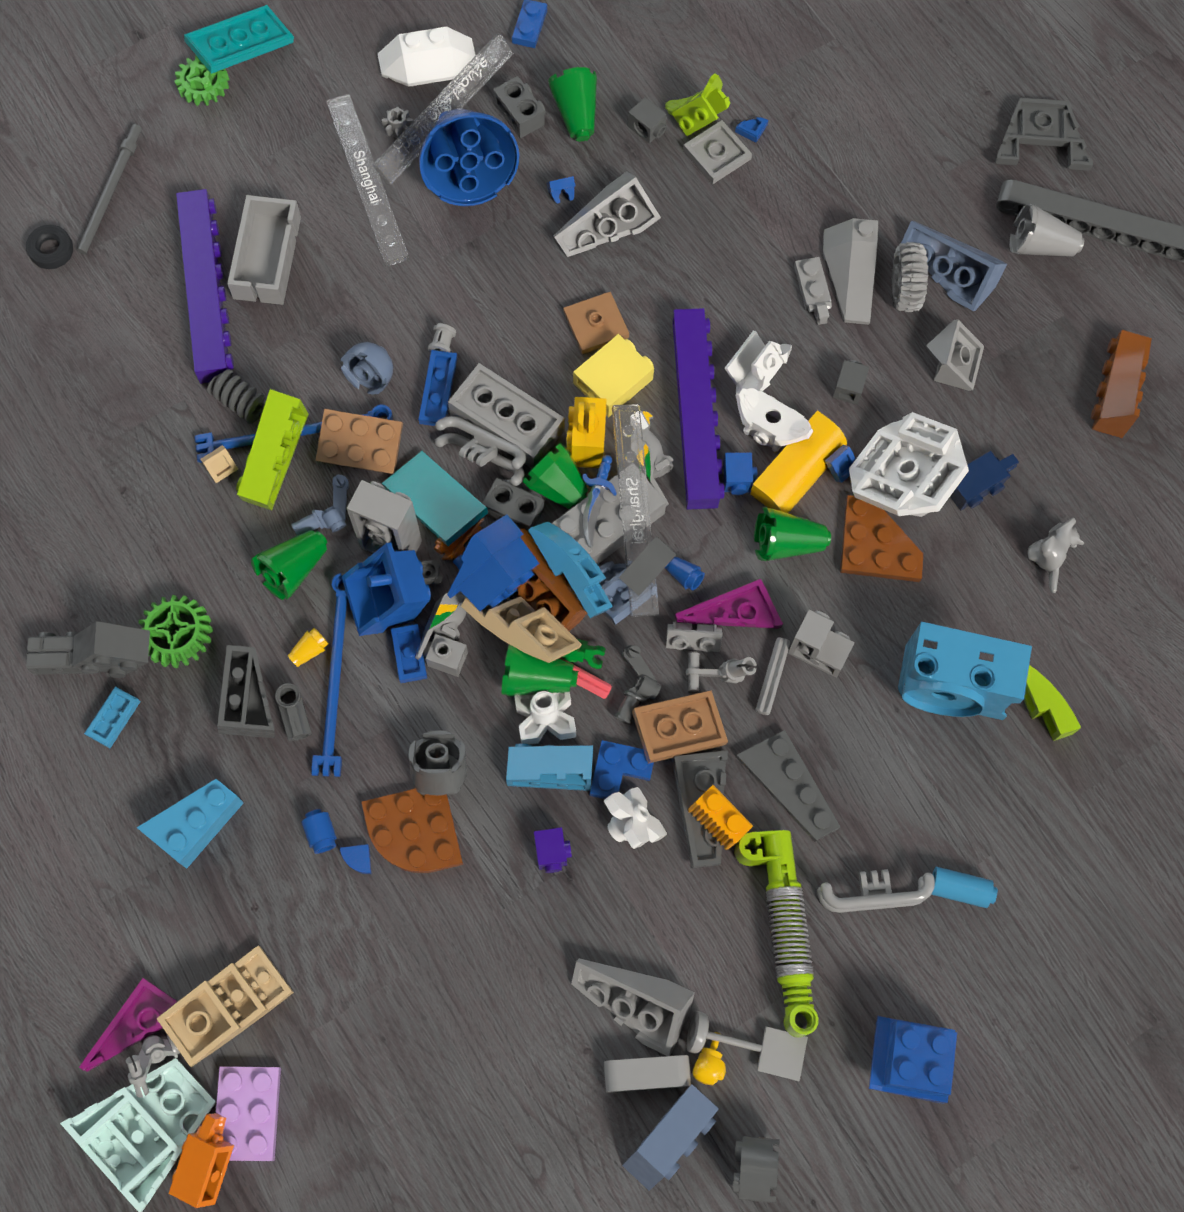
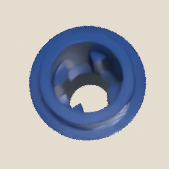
M676 556L665 567L685 589L689 588L692 591L701 584L705 576L700 566Z

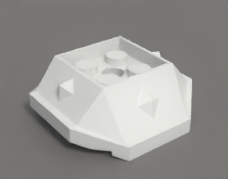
M913 412L904 416L903 420L890 423L879 429L849 468L852 491L855 498L897 516L914 515L919 517L930 512L940 511L969 471L957 429Z

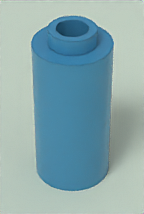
M940 867L934 868L933 876L935 881L934 890L931 895L983 908H988L990 903H995L998 889L994 887L993 880Z

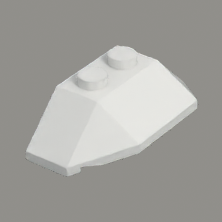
M441 27L397 35L378 53L382 77L390 78L395 82L410 87L457 79L471 64L476 62V55L472 38L449 27Z

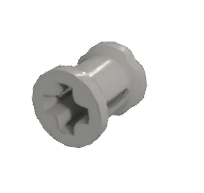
M443 323L434 325L433 331L435 334L432 343L428 346V351L430 353L431 350L451 352L450 344L452 338L456 336V330Z

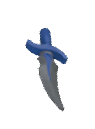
M609 455L602 457L596 478L590 479L586 474H583L585 483L592 487L588 493L589 499L583 514L584 536L590 548L593 547L596 522L605 502L603 499L604 490L611 491L614 496L617 494L613 484L607 481L611 467L610 464L612 463V458Z

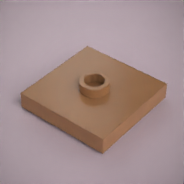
M611 292L563 308L564 315L582 354L602 348L618 334L623 339L629 338L628 329Z

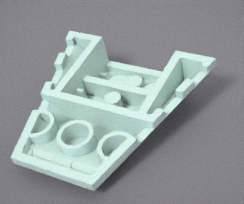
M176 1058L147 1074L145 1081L149 1093L146 1096L142 1087H140L143 1097H137L134 1085L132 1084L116 1091L114 1095L100 1103H95L84 1109V1112L75 1117L68 1118L60 1123L138 1212H143L181 1155L182 1146L188 1134L196 1133L206 1114L210 1112L216 1103Z

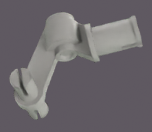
M688 653L689 665L688 669H686L688 692H699V676L720 677L722 682L729 683L742 682L746 675H753L756 672L757 668L749 669V667L757 666L753 658L746 657L741 660L729 659L719 669H699L700 653Z
M156 1035L146 1037L139 1055H132L134 1066L130 1056L126 1059L130 1072L128 1080L130 1084L134 1085L137 1097H143L140 1087H142L145 1096L149 1093L145 1080L151 1063H159L166 1056H173L174 1059L178 1058L177 1054L180 1051L169 1036H167V1039H162Z

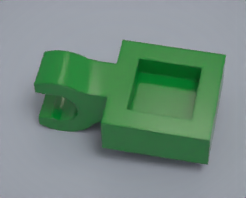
M577 639L582 644L581 647L562 656L568 662H583L585 659L591 667L601 669L603 661L595 659L594 655L604 656L606 648L599 645H587L588 641Z

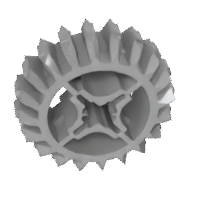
M914 242L900 243L894 253L891 278L894 306L898 311H919L925 302L929 275L928 258L923 244Z

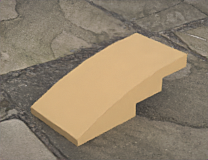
M521 596L513 600L510 598L504 599L496 607L491 608L487 606L482 611H479L468 598L461 605L477 622L501 640L528 655L548 663L579 649L582 645L545 607L535 611Z
M258 945L235 964L231 963L212 979L201 983L160 1015L157 1020L189 1066L192 1067L247 1029L293 994L294 991L261 946Z

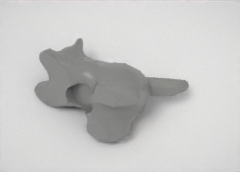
M1074 517L1063 524L1058 523L1049 531L1048 537L1028 547L1027 554L1029 560L1036 562L1040 568L1049 572L1048 585L1052 593L1057 591L1059 568L1066 559L1069 547L1076 548L1077 545H1084V542L1080 540L1076 527L1073 526L1076 523Z

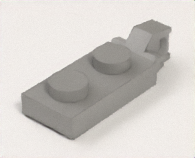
M820 257L795 261L794 269L805 310L808 309L809 312H814L817 325L828 323V309H831L832 305Z

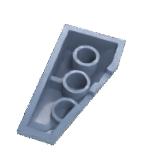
M915 221L910 222L901 242L923 244L928 258V272L932 275V279L947 291V295L953 301L972 311H976L996 288L1007 266V263L979 249Z

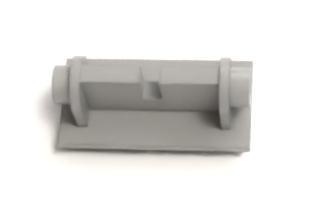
M673 621V624H667L666 648L720 652L723 635L722 628L717 627L716 624H697V630H692V623Z

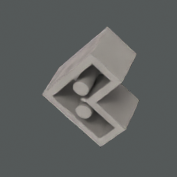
M808 610L788 654L837 678L855 642L851 641L849 636L842 632L831 631L830 629L834 621L830 620L828 615L820 611L813 612Z

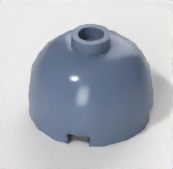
M370 342L358 343L350 348L341 358V361H343L341 370L346 379L358 389L360 384L369 388L368 394H379L385 389L392 378L394 367L391 357L385 348Z

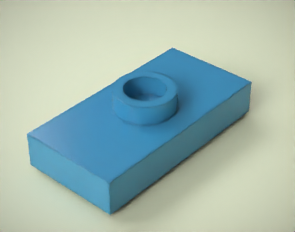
M114 687L84 734L110 749L141 701Z

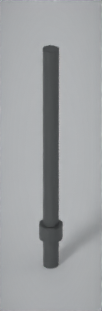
M137 124L132 125L127 138L123 139L119 150L121 152L77 248V251L81 254H87L129 157L135 153L137 148L136 142L142 130Z

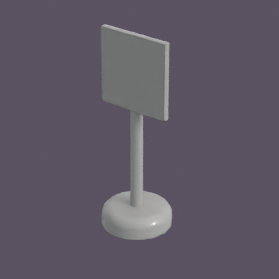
M701 1011L694 1013L687 1034L686 1048L688 1052L699 1053L704 1047L706 1039L760 1052L757 1071L800 1081L808 1037H793L786 1031L766 1026L762 1045L709 1032L707 1014Z

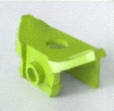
M714 73L709 78L706 87L693 96L679 100H669L665 104V109L670 115L674 116L686 136L719 118L717 114L729 107L730 100L721 91L723 83L719 75Z

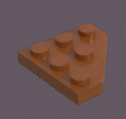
M848 495L845 505L840 573L920 582L923 569V553L885 510L855 498V496Z

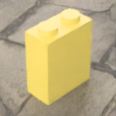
M618 334L573 372V384L588 398H606V416L609 418L653 380L654 365L648 357H642L636 351L634 344L630 340L623 339Z

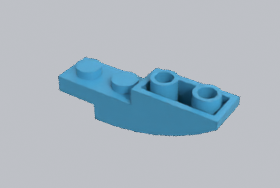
M550 522L542 523L528 530L554 575L558 576L564 573L569 585L574 590L583 609L590 618L604 613L613 607L599 584L606 577L588 552L576 540Z

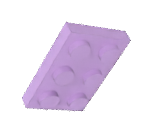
M280 1067L219 1068L216 1113L226 1117L222 1134L223 1140L234 1145L229 1161H275Z

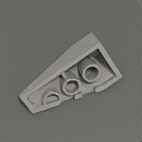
M626 171L607 185L553 237L565 255L569 257L596 248L597 245L609 241L614 242L630 234L641 233L661 217L637 178Z
M853 218L824 230L822 254L827 262L830 271L829 276L831 281H833L837 302L845 323L870 324L878 240V220Z
M580 958L576 961L571 983L598 1007L604 1006L616 1016L614 1020L622 1026L624 1023L637 1034L635 1038L643 1045L666 1056H670L688 1019L695 992L666 979Z

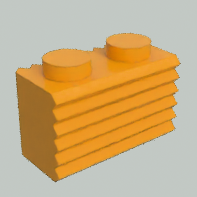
M714 785L688 808V812H692V816L696 817V821H700V825H704V829H708V833H712V837H716V841H720V845H724V849L727 850L735 845L753 827Z

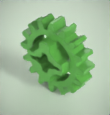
M195 56L194 61L187 58V65H179L181 71L175 72L177 78L175 84L180 96L185 97L188 103L194 100L195 105L198 106L201 101H204L205 105L208 106L209 100L212 99L214 102H218V95L225 96L224 89H229V76L226 69L211 74L197 56Z

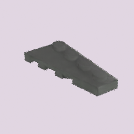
M785 730L736 755L740 763L744 764L752 772L754 778L766 787L772 794L771 796L778 803H781L790 813V816L814 842L840 829L838 821Z
M728 750L674 756L672 758L691 869L721 864L722 845H720V841H716V837H712V833H708V829H704V825H700V821H696V817L692 816V812H688V808L712 785L724 795V786L726 785L725 766Z

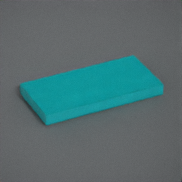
M265 5L184 34V41L212 74L294 42V36L269 6Z
M423 451L419 452L382 483L387 491L394 494L401 492L410 497L413 502L416 518L447 546L451 545L489 513L487 507Z

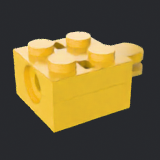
M575 397L574 406H569L567 449L570 451L577 467H600L602 457L604 456L606 398Z

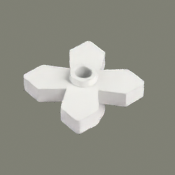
M541 691L537 694L514 696L517 713L527 717L519 725L521 744L539 743L547 730L560 740L576 737L574 717L563 713L571 705L570 692L550 693Z
M638 787L632 788L624 794L620 792L613 793L604 800V803L613 815L611 822L608 824V830L616 841H628L630 846L635 849L648 841L651 843L659 841L667 835L661 822L649 814L647 800Z

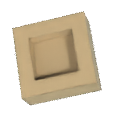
M223 445L200 459L215 483L238 470Z

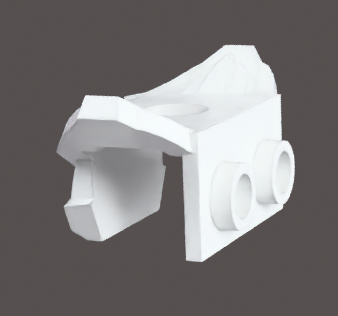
M752 331L725 367V370L736 385V394L740 388H753L758 391L766 389L782 364L787 363L792 345H780L769 341L765 346L757 332Z
M740 388L735 395L741 421L745 425L743 430L745 435L753 436L756 442L761 445L770 446L774 452L778 451L781 446L809 439L813 433L810 423L804 418L805 416L761 390ZM768 413L778 419L779 422L770 423L765 415Z

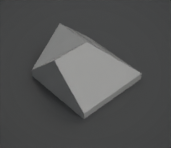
M958 319L953 320L926 345L939 360L934 381L971 391L974 389L984 345Z

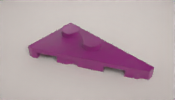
M761 579L675 614V619L678 623L779 629L783 626L780 616Z
M142 978L79 1068L88 1072L144 1040L146 1037L163 1029L157 1018L178 1001L148 980Z

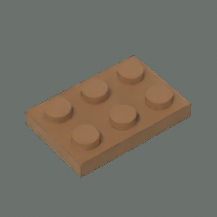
M324 409L316 461L394 474L403 422Z
M712 690L637 707L632 711L648 763L703 751L728 743Z

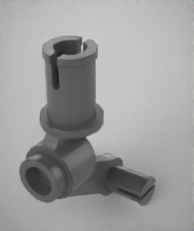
M636 645L625 647L622 657L628 661L639 678L633 688L624 691L625 697L614 716L619 721L628 725L633 718V709L637 708L640 703L643 704L649 698L654 700L661 688V685L657 684L655 677L640 655V648Z

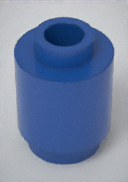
M321 809L306 813V818L301 823L309 847L313 848L315 854L335 848L337 837L329 813L322 812Z

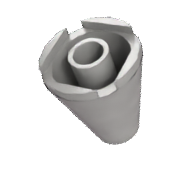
M1031 204L1030 206L1025 205L1017 215L1013 226L1017 227L1015 235H1010L1009 242L1010 251L1020 255L1073 257L1084 246V238H1082L1080 231L1036 205Z

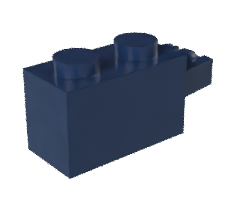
M989 451L967 464L969 471L950 498L960 511L968 506L971 509L983 502V497L988 494L994 496L1005 488L1004 483L1011 476L1009 472L1016 468L1019 461L1014 454L1000 461Z

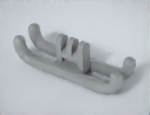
M444 417L436 422L435 427L437 430L441 431L447 427H456L474 436V439L470 440L455 433L443 434L435 439L437 447H443L450 443L462 447L459 451L461 457H467L471 462L476 461V464L481 467L490 461L514 474L510 479L513 486H517L522 482L525 475L522 466L526 461V454L520 447L459 417ZM498 448L513 455L515 459L510 460L498 454Z
M888 869L881 870L882 881L878 880L876 870L870 871L871 882L867 883L866 872L863 871L859 872L861 896L838 898L833 894L831 884L828 882H824L818 887L817 895L820 903L826 909L838 913L914 906L921 904L931 896L935 880L933 874L925 873L918 879L919 886L917 891L892 893Z

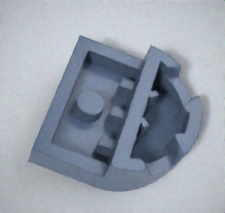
M610 561L599 567L606 577L599 584L613 606L603 614L615 625L657 593L655 586L650 583L638 596L619 579L620 575L632 563L630 561H625V564H614L613 561Z

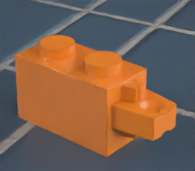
M218 1113L206 1114L202 1126H199L197 1132L188 1134L187 1139L183 1143L182 1154L177 1169L172 1176V1184L168 1194L195 1208L215 1205L234 1148L233 1144L223 1140L222 1134L226 1117Z

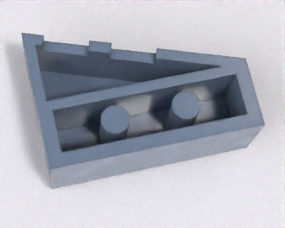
M691 1084L622 1166L648 1191L664 1177L670 1180L680 1168L677 1161L682 1154L688 1157L699 1144L694 1140L698 1134L702 1132L705 1135L715 1124L716 1120L712 1117L719 1108Z

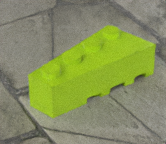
M271 389L269 390L253 445L246 460L244 474L239 478L236 486L237 495L242 501L272 511L309 415L300 399Z

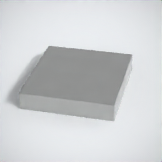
M723 120L683 145V151L712 184L752 158V153Z

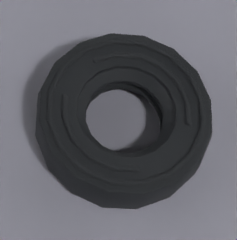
M52 224L43 225L36 228L28 236L26 252L31 261L40 268L57 269L71 259L73 242L69 234L60 226ZM47 240L59 242L58 250L52 254L42 253L41 245Z

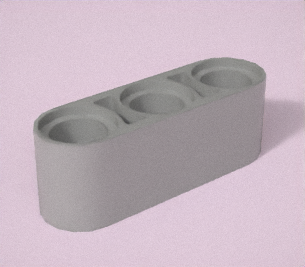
M689 1055L604 1061L606 1092L679 1088L691 1085Z

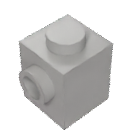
M435 634L433 642L428 641L424 650V657H426L428 667L459 677L468 654L467 645Z

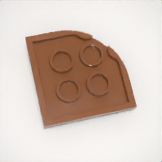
M415 788L362 801L370 839L380 855L391 864L404 871L413 873H431L463 865L447 794L423 795L418 793Z

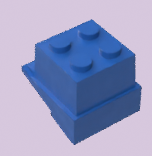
M508 515L503 516L476 533L470 539L463 555L458 556L453 561L459 572L447 594L450 599L462 592L479 611H482L487 606L494 608L504 599L506 600L515 593L521 584L523 585L535 575L532 570L540 563L521 539L522 531Z
M386 543L365 561L357 563L342 576L359 636L383 633L387 627L413 622L430 601V588L425 584L422 574L423 566L417 558L415 550L394 551L392 543Z
M877 1016L869 1089L935 1103H948V1096L951 1095L957 1032L953 1029Z

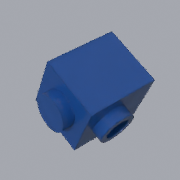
M725 453L723 461L724 492H731L734 495H743L746 492H751L752 484L757 480V467H752V453Z

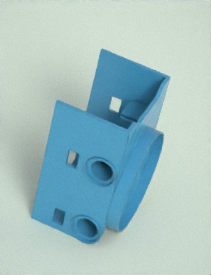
M921 622L905 645L898 690L902 695V699L907 704L926 712L954 717L982 715L1004 720L1007 716L1005 709L1012 703H1021L1024 700L1032 646ZM924 640L938 642L937 648L923 647ZM980 652L994 655L993 662L979 659Z

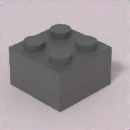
M96 621L74 635L72 667L80 668L82 672L88 674L105 672L114 678L126 677L127 674L136 671L139 667L148 663L150 630Z

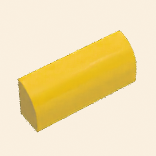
M818 410L808 421L813 430L809 439L787 445L753 483L750 494L767 508L789 513L828 468L825 460L842 445L847 446L846 437L841 429Z

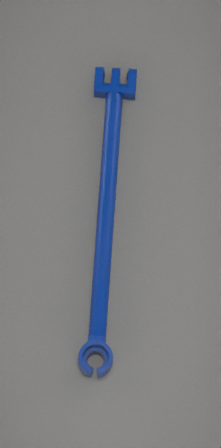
M377 405L372 411L362 414L376 418L386 416L388 420H393L392 412L386 405ZM322 422L304 425L301 436L320 433ZM212 432L196 435L195 443L198 444L196 445V452L201 453L197 455V461L202 463L201 458L222 445L226 449L253 445L256 434L214 441Z
M341 573L333 578L331 584L336 593V607L322 756L313 755L312 776H318L319 765H323V776L330 775L331 766H334V777L341 776L342 758L341 756H333L348 599L346 590L339 589V586L343 583Z

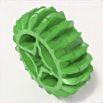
M172 595L170 602L165 597H161L162 604L158 606L155 602H152L153 610L151 612L144 610L143 613L147 619L139 620V625L143 627L141 629L150 630L148 656H151V660L154 663L160 661L163 667H167L171 662L174 668H178L180 661L185 666H188V658L193 657L194 660H198L197 652H206L207 650L203 643H211V638L207 635L213 632V628L208 625L211 622V618L209 615H205L207 611L203 606L198 607L199 603L194 599L189 602L187 596L183 595L179 600L176 595ZM180 614H187L193 617L195 624L190 625L188 622H182ZM178 627L180 630L176 631L177 633L172 636L171 632H174V629ZM155 638L168 640L170 649H163L157 646ZM187 639H190V641L183 646V643Z

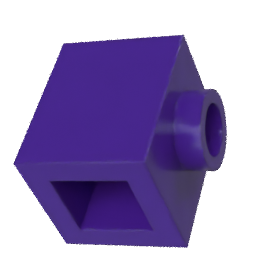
M562 827L534 831L539 870L545 869V873L562 871V867L567 866V858L572 857L570 841H564Z

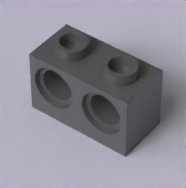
M518 76L493 89L495 106L520 139L545 125L544 114H546L543 103L534 98L530 86L527 83H523Z
M496 478L482 503L489 512L486 516L499 520L503 516L508 515L519 529L525 528L527 531L531 527L536 526L544 511V499L538 493L531 490L524 491L518 488V486H513L510 480L507 479L502 481ZM506 496L509 500L501 503L497 501V498ZM523 507H530L533 509V511L528 514L522 513L520 510Z

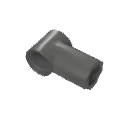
M291 683L279 686L275 693V699L279 705L288 741H298L312 735L303 703V696L298 687ZM291 692L296 694V699L293 703H283L282 699L285 694Z

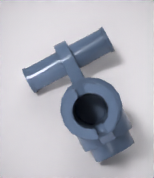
M337 475L333 477L332 507L324 511L314 509L312 514L291 524L297 536L309 530L314 531L319 527L337 532L346 526L349 481L345 476Z

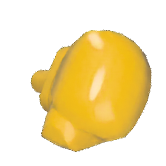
M712 1040L710 1048H702L692 1074L700 1083L714 1085L718 1080L724 1079L726 1066L721 1060L722 1054L717 1051L718 1041Z

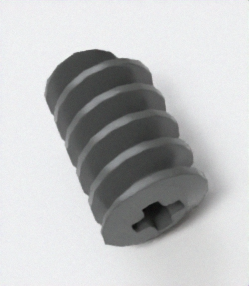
M231 369L216 375L207 387L208 394L213 395L216 400L221 401L224 406L229 407L240 418H245L248 424L255 422L264 409L265 395L263 393L257 394L255 387L248 389L249 383L247 381L241 383L239 375L233 377Z

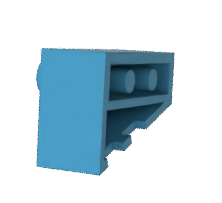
M516 744L515 747H509L506 776L507 786L590 791L593 745L532 746L529 744Z
M215 779L137 828L187 869L244 802L220 781Z

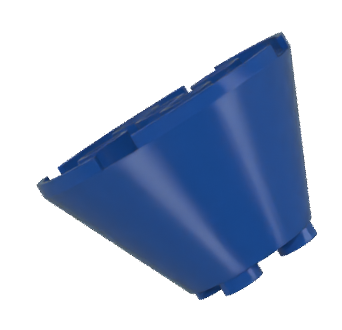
M454 109L441 113L439 120L426 137L419 156L420 173L426 187L439 196L440 200L458 206L478 205L497 197V193L506 184L509 186L519 165V149L511 130L502 121L493 116L467 109Z

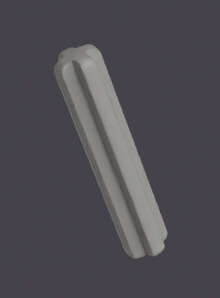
M778 637L775 641L755 709L759 714L769 715L790 647L788 639Z

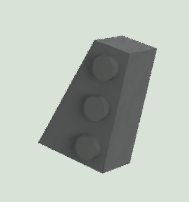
M227 645L217 724L218 734L275 738V730L255 647Z

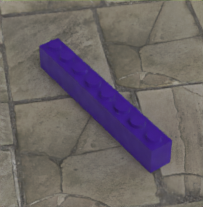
M207 189L176 193L194 370L200 384L209 383L216 375L228 369H234L232 354H228V346H232L230 332L226 331L225 324L229 323L227 309L223 308V301H227L226 291L220 283V279H224L222 264H218V257H222L220 243L216 242L215 238L216 235H219L217 220H213V214L217 213L214 198L210 199Z
M704 308L676 309L673 311L672 326L687 510L718 508L720 499H724V484L719 483L718 475L722 474V460L717 459L716 450H720V436L715 435L714 427L718 426V412L713 411L712 403H716V388L711 387L710 380L714 379V365L709 364L708 356H712V342L707 341V334L710 333V318H705Z

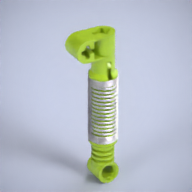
M791 831L750 832L738 841L734 854L738 862L744 866L767 865L769 884L766 887L767 902L771 903L768 907L772 908L768 912L773 913L769 915L770 918H773L770 920V923H773L770 926L773 928L771 933L775 934L772 935V938L776 939L772 943L777 944L773 946L774 949H777L773 953L778 954L774 957V959L778 960L775 964L781 965L775 969L778 983L782 985L783 990H786V992H783V997H787L784 1000V1004L788 1005V1007H785L784 1027L791 1036L801 1038L816 1030L819 1018L814 1010V1005L810 1004L813 1001V997H809L812 994V990L808 989V987H811V981L814 979L813 966L810 965L812 961L809 960L811 958V955H809L811 951L809 950L810 945L807 944L809 940L806 939L809 935L806 934L808 932L806 929L807 924L805 923L806 919L804 918L806 914L803 913L805 911L803 908L804 903H802L804 901L802 898L803 891L801 883L797 881ZM761 840H763L765 857H763L762 849H757L752 855L751 851L746 850L745 847L750 844L751 849H756L761 844ZM796 1014H802L806 1018L807 1026L805 1029H801L796 1025Z

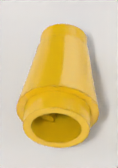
M313 628L310 632L308 630L305 632L287 656L299 667L301 664L326 651L325 647L329 643L316 628Z

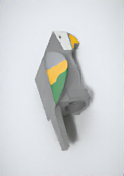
M639 411L630 416V450L641 471L650 484L664 498L667 506L669 503L656 483L655 478L672 471L674 466L672 464L673 458L664 455L660 441L649 431L651 426L650 420L653 419L652 414L647 411Z
M462 592L451 599L447 595L448 593H446L436 601L423 632L416 659L419 660L431 634L434 637L437 634L452 640L459 638L460 633L457 627L466 616V611L461 605L467 597Z

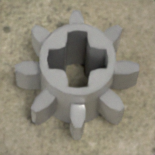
M399 107L390 111L387 110V118L382 119L383 128H386L387 136L392 135L397 140L408 136V128L414 127L409 111H403Z

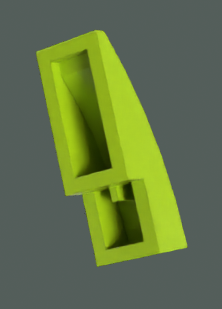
M1029 665L1024 702L1031 718L1043 717L1053 741L1073 735L1081 726L1072 709L1051 682Z

